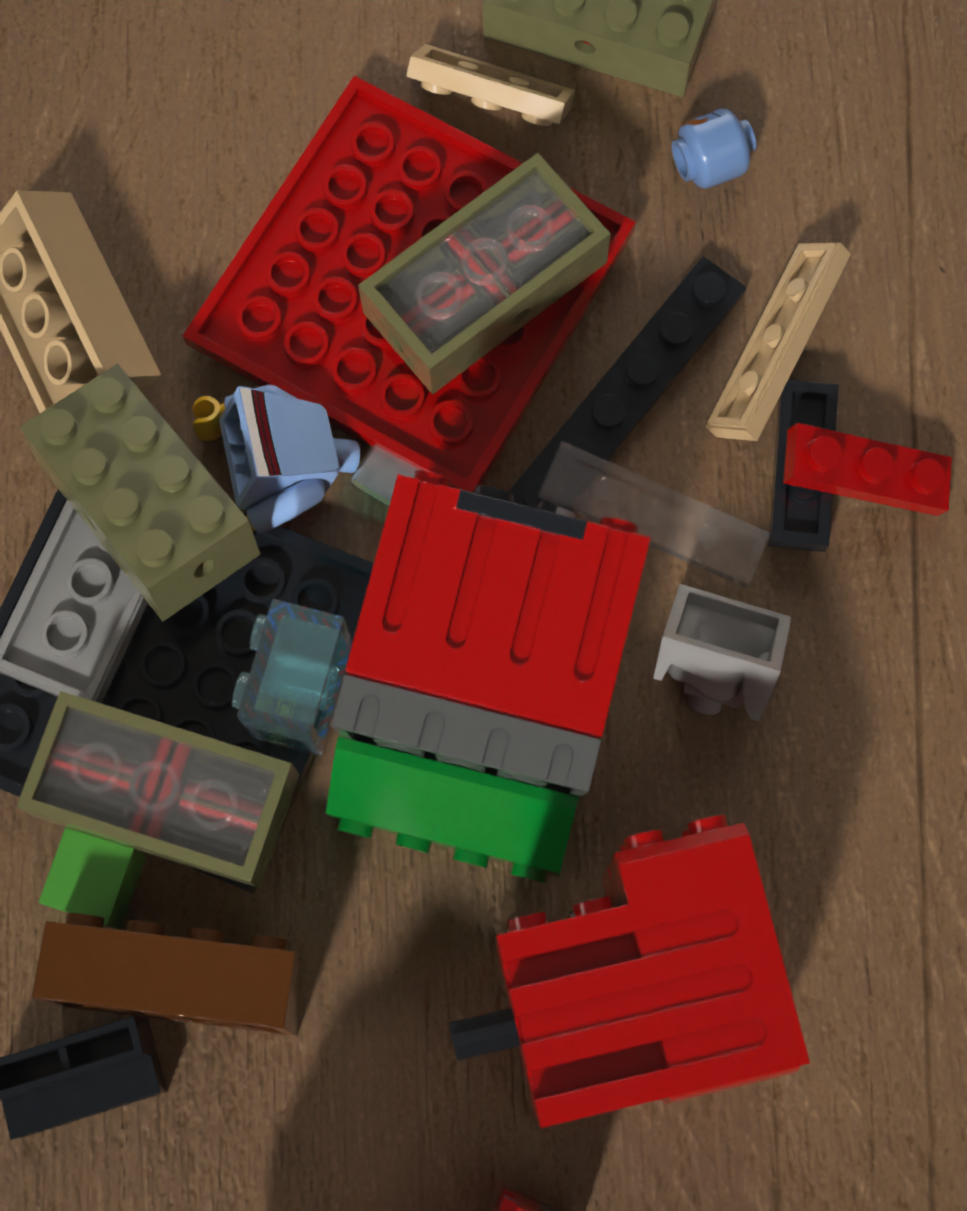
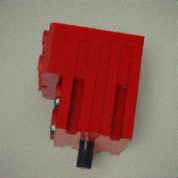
M717 815L688 823V830L681 832L682 837L664 841L662 830H652L623 839L624 845L619 847L620 852L614 853L609 867L606 868L602 876L605 897L572 905V911H569L570 916H567V919L551 923L547 921L546 912L529 914L508 920L506 933L496 936L497 955L510 1008L449 1022L457 1061L519 1046L535 1121L540 1128L660 1099L665 1104L794 1074L799 1071L800 1066L810 1064L751 838L744 823L728 826L726 815Z

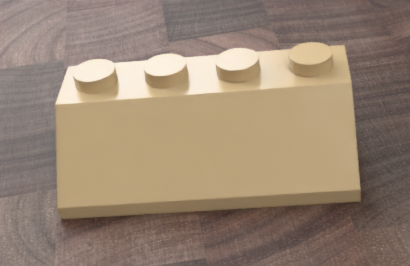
M17 190L0 212V331L39 413L116 364H119L139 390L145 394L159 379L161 373L72 193Z

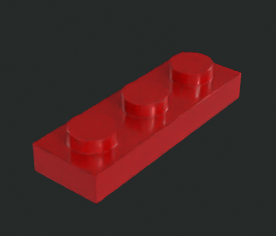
M796 423L787 430L783 484L939 516L949 511L952 457Z

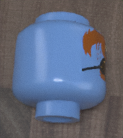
M720 108L683 122L678 130V139L672 141L671 149L675 165L682 179L685 182L692 180L696 186L708 189L741 177L746 173L750 166V152L756 150V138L750 123L746 119L739 121L731 110Z

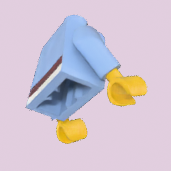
M265 385L258 388L238 386L233 395L226 396L225 403L219 404L211 396L199 397L194 402L192 409L196 420H194L192 425L195 434L203 441H212L220 436L223 437L236 505L240 510H246V517L250 522L252 531H256L259 535L317 505L322 501L323 496L339 472L354 473L359 466L360 447L358 442L350 439L333 438L327 411L323 406L297 399L275 385Z

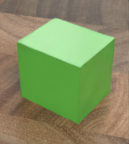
M65 827L38 903L66 913L99 916L104 918V925L121 930L146 855L132 847Z

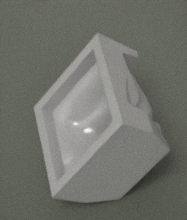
M679 584L662 636L653 679L662 681L666 672H668L676 681L685 683L684 693L689 694L687 699L688 705L697 712L714 715L721 711L723 704L739 709L744 703L749 717L752 720L759 721L781 672L791 616Z

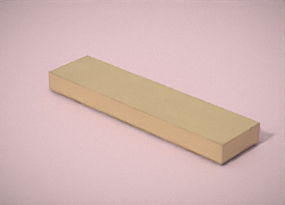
M799 243L707 422L706 428L715 437L758 441L851 255L842 243Z

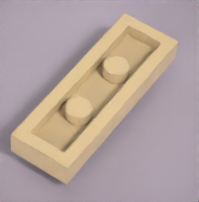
M424 44L411 55L406 76L422 81L421 87L427 91L443 95L451 94L452 91L472 97L471 102L476 106L489 110H500L502 107L522 112L521 117L524 120L541 126H550L553 122L560 124L571 110L575 94L574 89L428 44Z

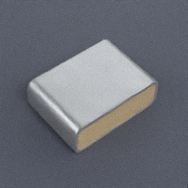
M374 445L351 478V481L359 489L389 506L397 475L400 474L413 478L414 472L420 469Z

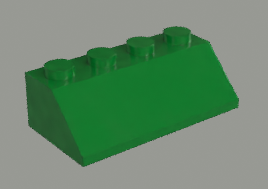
M338 736L326 814L340 820L337 830L372 839L374 829L397 834L396 846L429 854L431 844L433 843L455 849L452 860L487 868L489 858L513 864L510 875L545 883L547 873L558 876L560 874L579 797Z

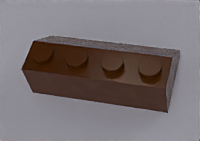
M67 913L65 923L50 921L45 923L32 998L65 1008L297 1036L302 957L296 951L287 950L288 940L251 935L250 946L225 943L226 932L204 928H190L188 938L165 936V925L137 920L128 921L127 931L103 928L104 918L80 913Z

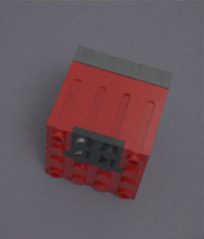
M416 470L413 478L398 474L345 670L347 675L343 677L331 727L343 738L581 798L589 792L601 743L600 738L603 735L651 537L637 534L638 526L636 524L618 518L602 517L600 524L575 518L576 511L574 509L554 502L541 501L538 504V508L513 503L514 495L494 487L477 486L475 493L450 487L452 482L450 478L430 471Z

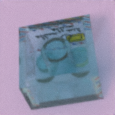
M272 599L267 616L259 614L254 624L250 641V649L256 651L250 673L242 672L240 674L232 700V706L239 709L237 717L254 739L318 756L322 755L353 644L344 617Z

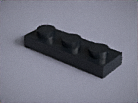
M788 380L778 399L768 547L825 552L829 547L832 494L783 484L787 430L796 423L836 431L839 384Z

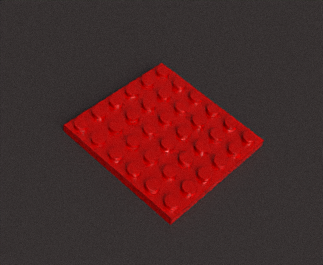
M354 75L182 336L186 345L261 386L275 385L297 399L320 404L326 409L330 424L372 447L374 445L420 470L438 473L452 480L450 487L475 493L477 486L482 485L635 232L636 221L570 188L610 232L607 263L432 395L364 315L358 285L523 163Z

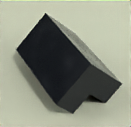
M131 1016L0 1057V1101L2 1102L10 1140L30 1136L167 1092L149 1019L145 1017Z

